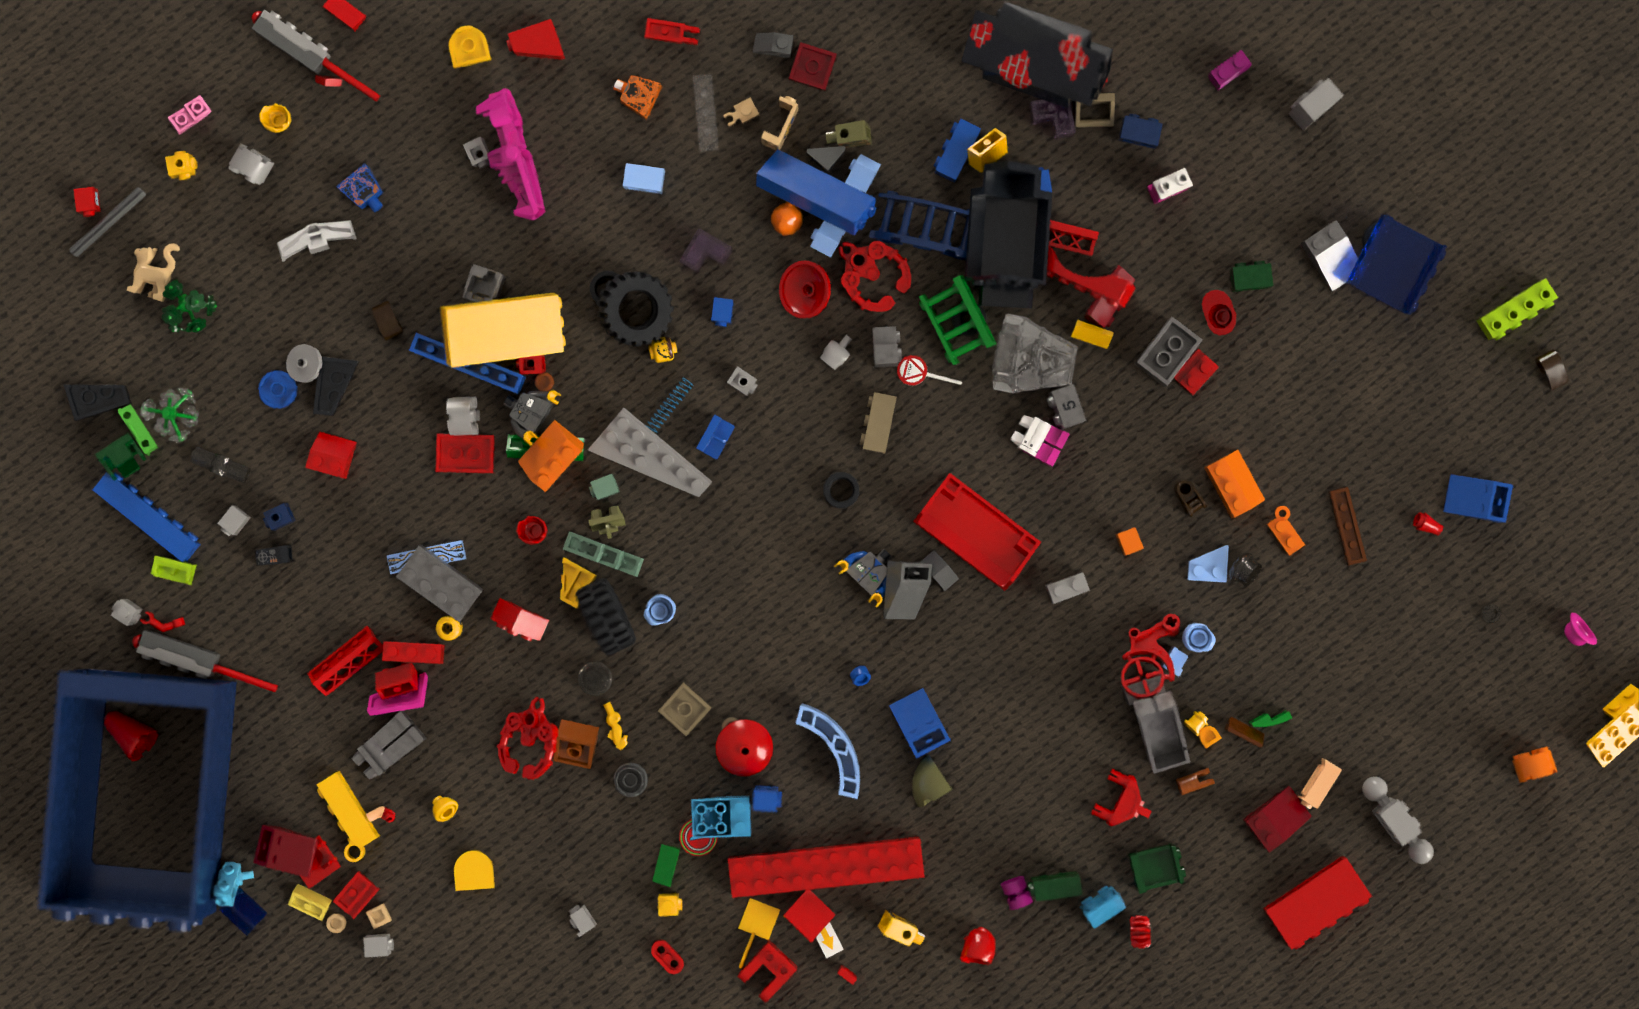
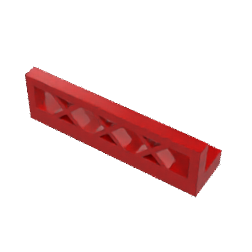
M1050 220V231H1052L1055 238L1049 241V246L1092 257L1099 232ZM1065 234L1070 235L1074 241L1068 246L1063 245L1059 239ZM1083 239L1090 240V250H1082L1078 242Z
M367 625L307 673L311 683L325 696L329 695L383 652V644L375 637L373 631ZM373 643L378 646L374 651H367L368 647ZM362 656L360 662L352 663L355 657ZM347 668L345 674L337 675L340 669ZM332 680V684L326 689L321 686L325 681Z

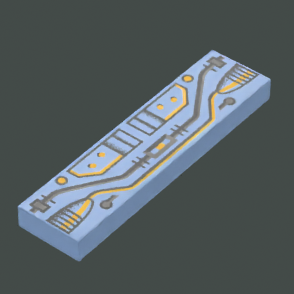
M463 540L426 547L446 563L466 559ZM415 550L387 555L390 574L399 573Z

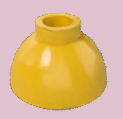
M437 796L432 802L434 805L433 815L438 822L449 820L458 809V803L449 797Z

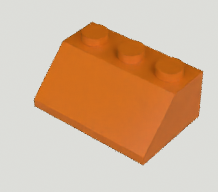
M554 420L518 460V463L529 479L546 492L582 452L584 443Z
M1239 450L1204 467L1231 518H1235L1265 501Z

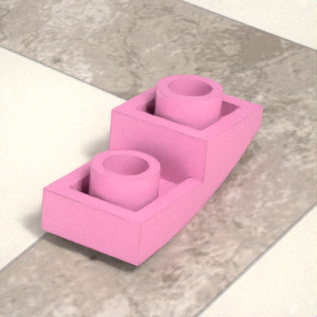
M198 96L186 103L184 108L169 116L168 120L180 135L210 114L211 110L203 98Z

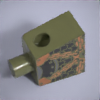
M865 120L835 125L836 131L826 133L827 144L837 143L838 146H845V148L872 145L870 125Z

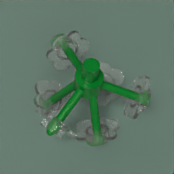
M178 388V391L183 396L182 398L172 389L167 390L166 393H161L159 405L165 407L163 410L155 409L156 405L151 398L143 402L141 416L148 421L155 416V413L162 414L163 418L156 420L157 424L154 425V430L160 432L162 436L167 434L173 435L169 438V441L183 442V440L187 439V434L190 433L188 430L180 432L174 420L176 417H182V423L186 424L188 428L198 423L199 412L196 411L194 406L184 409L183 413H177L176 410L186 399L190 403H196L193 399L194 394L187 388Z

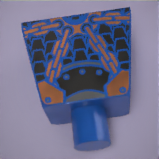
M363 164L337 185V188L361 209L369 205L375 213L383 207V204L378 200L383 191L371 169L366 164Z

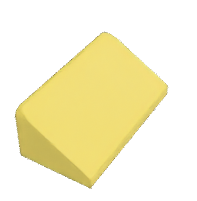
M297 884L291 894L288 905L323 921L332 900Z

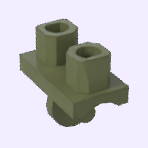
M618 506L610 507V516L603 517L601 510H592L591 519L589 520L592 532L599 531L600 535L607 534L608 539H611L612 533L619 531V526L626 525L623 513H621Z

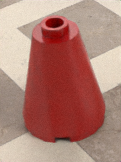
M118 711L109 712L104 718L105 728L131 761H137L144 757L142 753L145 750L149 752L158 739V734L156 733L158 731Z

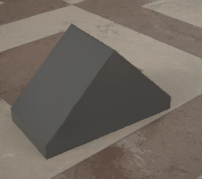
M845 146L807 149V156L827 173L845 154Z
M935 550L921 561V563L932 564L931 576L944 591L959 579Z

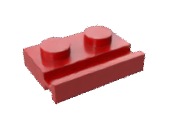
M1198 348L1178 371L1174 379L1193 396L1219 366Z
M358 871L333 902L355 919L380 888L376 887L373 882Z

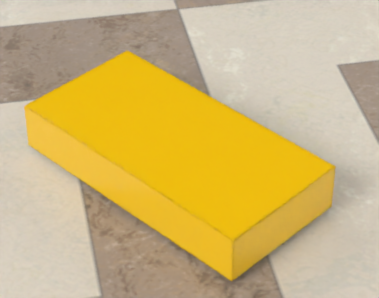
M1077 320L1071 337L1107 349L1114 332Z

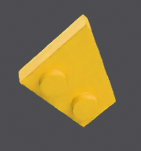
M564 557L562 560L563 575L561 576L562 589L560 599L578 609L579 603L576 598V592L578 589L594 582L597 575Z

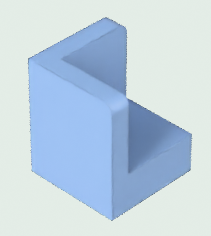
M1172 646L1168 654L1172 659L1175 675L1180 676L1183 671L1181 668L1186 662L1188 655ZM1162 662L1160 666L1167 670L1166 666Z

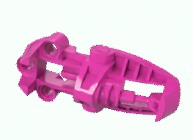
M504 88L489 94L487 100L476 106V114H483V117L490 116L493 127H496L501 147L487 153L491 169L500 171L498 177H503L501 183L507 184L511 193L514 192L518 200L514 215L535 220L545 213L539 180L532 155L529 150L525 149L527 147L523 136V122L511 91Z

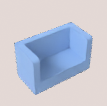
M626 163L623 187L624 189L662 194L665 170L664 168Z

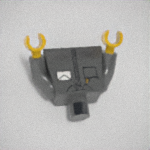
M555 390L550 392L529 391L527 394L522 393L518 400L508 395L504 402L506 407L512 409L509 417L513 430L517 436L524 439L530 446L532 445L530 440L538 438L536 434L552 409V403L558 404V401L554 399L556 396H561V394Z

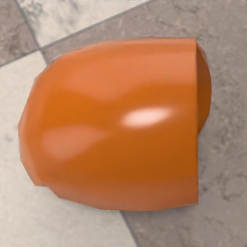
M787 201L775 208L771 215V223L775 231L783 236L795 234L803 224L801 209Z

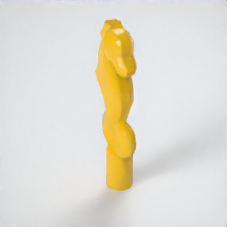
M611 702L604 704L607 712L606 722L612 727L608 738L613 740L616 748L623 750L628 743V736L624 735L622 738V728L617 723L621 719L618 712H614Z

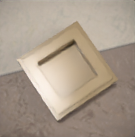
M384 903L366 911L373 929L392 921Z

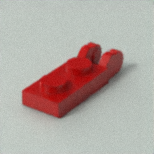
M647 18L644 38L678 44L698 45V40L695 38L684 37V31L696 34L700 32V28L687 26L684 23Z

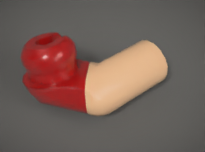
M384 806L366 813L370 822L377 818L386 820L388 823L395 820V812Z

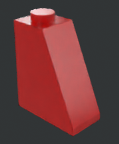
M551 19L508 33L509 40H506L510 51H514L516 56L565 59Z

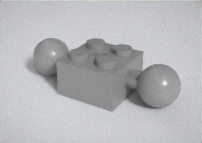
M1368 778L1364 782L1362 790L1368 800L1378 802L1379 806L1372 810L1376 818L1394 842L1402 846L1407 843L1409 844L1408 854L1412 861L1418 864L1429 862L1433 857L1434 850L1427 840L1417 837V835L1422 833L1418 828L1421 826L1414 816L1411 817L1407 813L1409 809L1403 801L1400 802L1398 799L1388 798L1386 795L1388 791L1387 784L1382 778Z

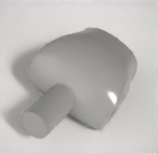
M845 335L840 343L831 340L823 350L820 359L836 370L850 356L845 348L852 339Z

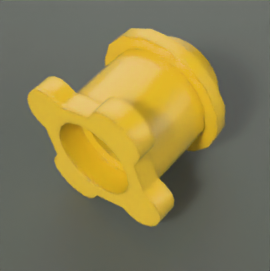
M1194 711V715L1189 720H1185L1184 725L1198 736L1199 731L1204 726H1208L1206 722L1208 718L1202 712L1197 713Z

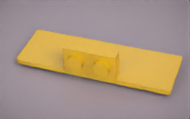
M1632 684L1603 708V711L1612 720L1586 743L1602 767H1605L1639 737V689Z

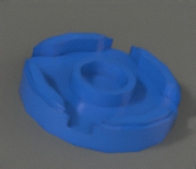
M272 371L262 377L258 389L259 396L267 406L281 409L289 406L295 400L297 384L288 373Z

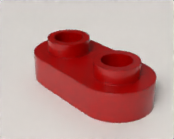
M665 940L654 942L651 948L652 956L668 973L678 974L681 972L684 960L676 950ZM659 946H663L665 948V951L663 953H660L658 951ZM672 960H676L678 962V965L676 967H673L671 965Z

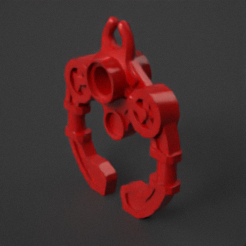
M873 241L869 246L859 248L851 242H843V246L850 247V253H844L843 247L839 246V254L845 260V273L840 278V284L845 288L851 298L850 300L852 302L855 301L862 311L864 309L874 312L890 310L896 304L891 296L882 297L878 303L871 302L869 299L865 301L860 296L861 291L857 290L856 287L860 283V277L871 281L877 280L880 272L875 264V260L887 256L888 260L893 258L899 264L897 268L900 269L902 276L896 281L895 288L897 291L905 294L911 287V272L907 263L908 259L903 258L897 249H893L881 241ZM855 255H860L863 259L860 266L855 265L853 262Z
M536 696L532 700L529 709L521 713H510L500 732V743L497 744L498 756L503 769L506 772L516 774L519 769V763L516 759L510 758V747L507 746L508 739L513 737V732H521V744L523 746H533L537 737L542 742H545L543 747L546 750L544 759L541 758L537 766L527 765L523 767L522 777L530 780L540 777L547 771L550 765L553 764L552 757L553 753L556 752L558 728L555 724L548 722L544 714L545 703L543 698L539 699ZM537 701L540 702L539 709L535 707Z

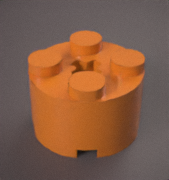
M1548 747L1532 750V755L1527 752L1513 756L1514 760L1512 762L1519 783L1558 772L1551 750Z

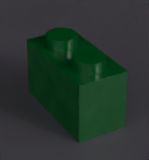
M1256 261L1254 265L1246 266V263H1237L1235 267L1230 269L1232 292L1273 287L1271 263L1265 264V261Z

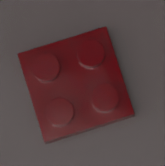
M800 42L789 80L825 91L837 54Z

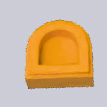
M1204 726L1199 731L1198 737L1205 749L1222 739L1218 731L1212 726Z

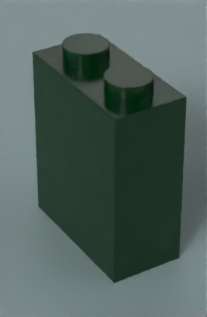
M1076 871L1030 877L1031 882L1028 883L1030 896L1034 897L1036 902L1082 895L1080 876Z

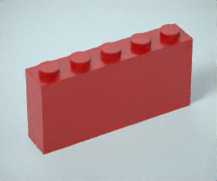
M1341 856L1265 906L1263 910L1286 945L1291 950H1296L1302 947L1307 939H1313L1320 935V931L1325 927L1330 928L1337 923L1336 920L1340 917L1345 918L1352 914V910L1357 906L1362 907L1369 902L1368 899L1372 896L1348 859Z

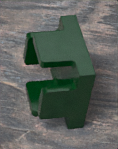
M129 433L95 454L114 481L117 479L112 472L115 468L119 470L124 478L129 477L140 469V466L134 459V455L137 453L143 461L146 460V457Z

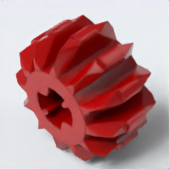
M1142 915L1131 917L1129 922L1131 945L1133 948L1149 947L1151 945L1149 918Z

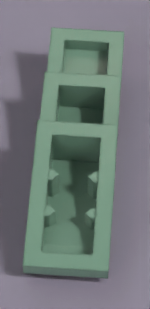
M570 531L563 550L638 577L644 561L643 558Z

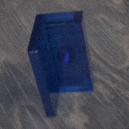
M241 888L237 890L233 906H221L219 909L247 936L267 915V912Z

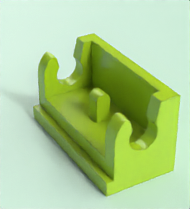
M154 556L151 574L155 577L192 585L196 564L181 562L163 556Z

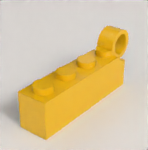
M338 771L318 783L317 792L322 799H326L329 804L327 805L328 810L332 815H336L339 820L337 822L339 828L343 832L345 831L349 837L347 838L349 844L344 850L345 858L350 862H357L365 855L364 846L380 835L372 822L368 820L364 809L343 775ZM351 846H357L360 849V856L358 858L350 855L349 849Z

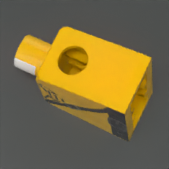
M885 910L877 926L883 935L907 946H910L912 942L921 945L925 937L924 934L918 932V928L912 922L888 910Z

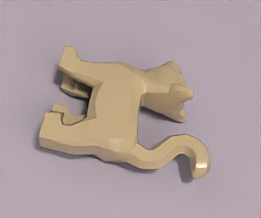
M174 243L165 246L163 257L168 263L166 268L150 265L155 257L157 248L136 249L134 254L137 258V265L134 269V281L132 286L127 287V291L141 294L146 283L153 285V289L148 293V297L164 302L163 292L165 291V286L170 282L171 274L175 269V260L170 253L171 251H179L180 247Z

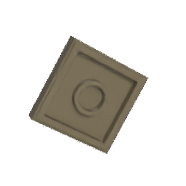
M683 682L658 712L687 736L712 707Z

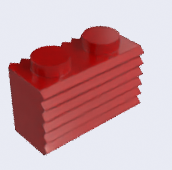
M412 662L403 663L391 669L385 668L375 673V689L382 700L418 690V672Z

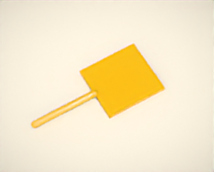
M752 898L749 899L738 929L751 933L739 965L740 969L744 965L755 935L769 940L780 909Z

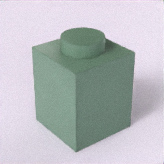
M613 474L590 482L592 485L589 487L590 493L597 500L620 492Z

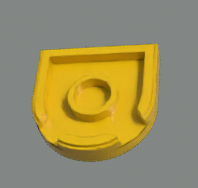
M462 26L455 30L449 40V51L454 69L491 60L486 37L479 29L472 26Z
M471 850L465 852L457 859L454 866L455 891L495 887L493 864L487 855L478 850Z

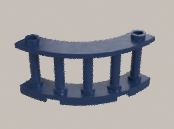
M887 191V194L879 193L878 197L886 199L887 204L881 228L878 231L870 230L869 238L883 243L910 244L914 248L927 251L932 249L940 251L943 255L966 261L969 209L963 210L928 200L901 196L894 191ZM894 203H906L900 231L897 234L890 233L889 225ZM914 205L928 207L922 234L919 235V238L911 237L907 233ZM935 209L948 212L943 240H940V243L930 241L929 237ZM956 215L967 218L961 245L958 248L951 246L950 242Z

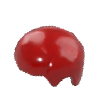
M527 516L524 520L519 521L516 529L518 538L529 545H536L542 542L548 531L546 523L536 516Z

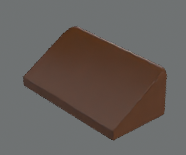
M1230 717L1225 726L1226 731L1257 747L1263 746L1264 733Z

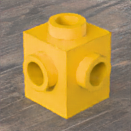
M178 151L173 156L165 157L168 176L171 178L186 180L190 179L191 175H196L197 161L195 157L186 153V151Z

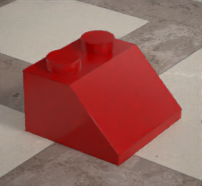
M319 432L310 449L305 468L346 479L357 442Z

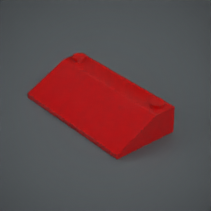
M951 473L948 474L913 521L1004 591L1015 581L1041 543V541Z

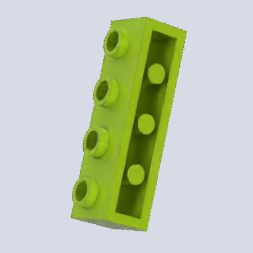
M1545 278L1478 319L1477 323L1488 340L1494 338L1498 340L1506 335L1505 331L1509 328L1514 330L1521 326V321L1525 318L1530 320L1537 316V311L1541 308L1546 310L1553 306V301L1558 296Z

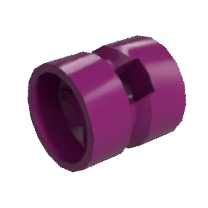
M1018 876L1001 883L1004 895L1008 896L1006 900L1010 910L1025 907L1033 902L1030 892L1026 890L1027 884L1024 876Z

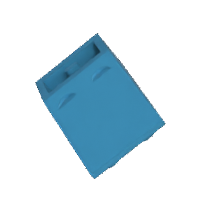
M750 795L691 799L693 838L751 836Z
M1112 886L1101 888L1097 896L1086 898L1081 902L1083 905L1080 906L1094 929L1126 908L1120 895Z

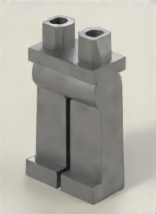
M404 710L399 711L364 745H361L357 749L358 752L352 757V760L358 766L365 760L370 764V767L364 771L369 780L377 775H382L389 767L427 739L415 725L385 750V747L414 724Z

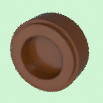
M540 373L535 378V386L540 391H550L554 387V378L549 373Z

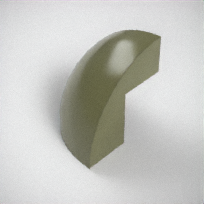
M929 754L918 764L912 779V794L918 808L925 806L931 801H935L952 790Z

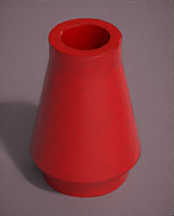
M1419 512L1413 520V526L1416 527V530L1432 533L1437 536L1443 530V525L1439 524L1427 513Z

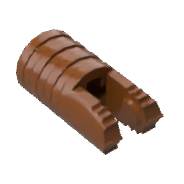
M1209 768L1176 779L1181 795L1215 784L1213 779H1207L1202 782L1198 781V778L1210 773Z

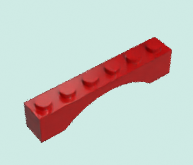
M1050 246L1048 248L1047 277L1053 278L1055 276L1064 285L1068 286L1070 283L1074 285L1076 290L1082 293L1085 291L1090 292V296L1097 300H1101V298L1107 300L1106 303L1112 307L1117 308V306L1125 308L1135 289L1129 281L1114 274L1094 278L1074 274L1064 268L1058 260L1056 252Z

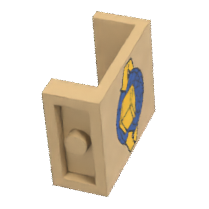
M780 96L779 106L790 111L779 137L764 131L761 137L762 145L775 151L777 149L781 150L798 113V104L795 103V99L789 96H785V98Z

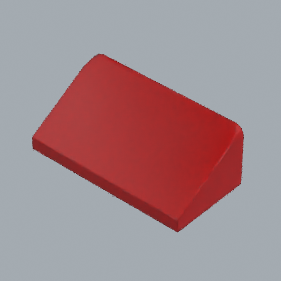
M328 0L322 6L353 31H356L367 17L345 0Z

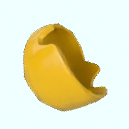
M275 103L272 106H264L259 113L260 122L270 132L279 133L290 126L291 114L282 105Z

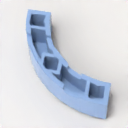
M860 154L857 160H852L848 168L851 172L845 183L866 193L881 164ZM824 221L819 229L815 228L812 233L811 239H813L810 247L831 257L846 231Z
M802 703L796 724L810 729L824 739L838 763L840 773L839 795L857 799L860 788V768L855 749L849 737L830 716Z

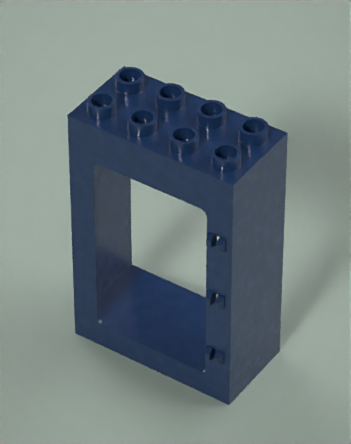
M77 669L59 672L38 909L51 910V919L74 920L76 915L90 913L89 922L97 924L114 923V918L129 917L128 925L132 927H152L153 922L168 920L167 929L173 931L191 930V925H202L204 917L216 912V896H213V891L219 881L218 874L221 864L236 681L98 669ZM106 700L208 708L194 868L192 873L100 865L92 860Z

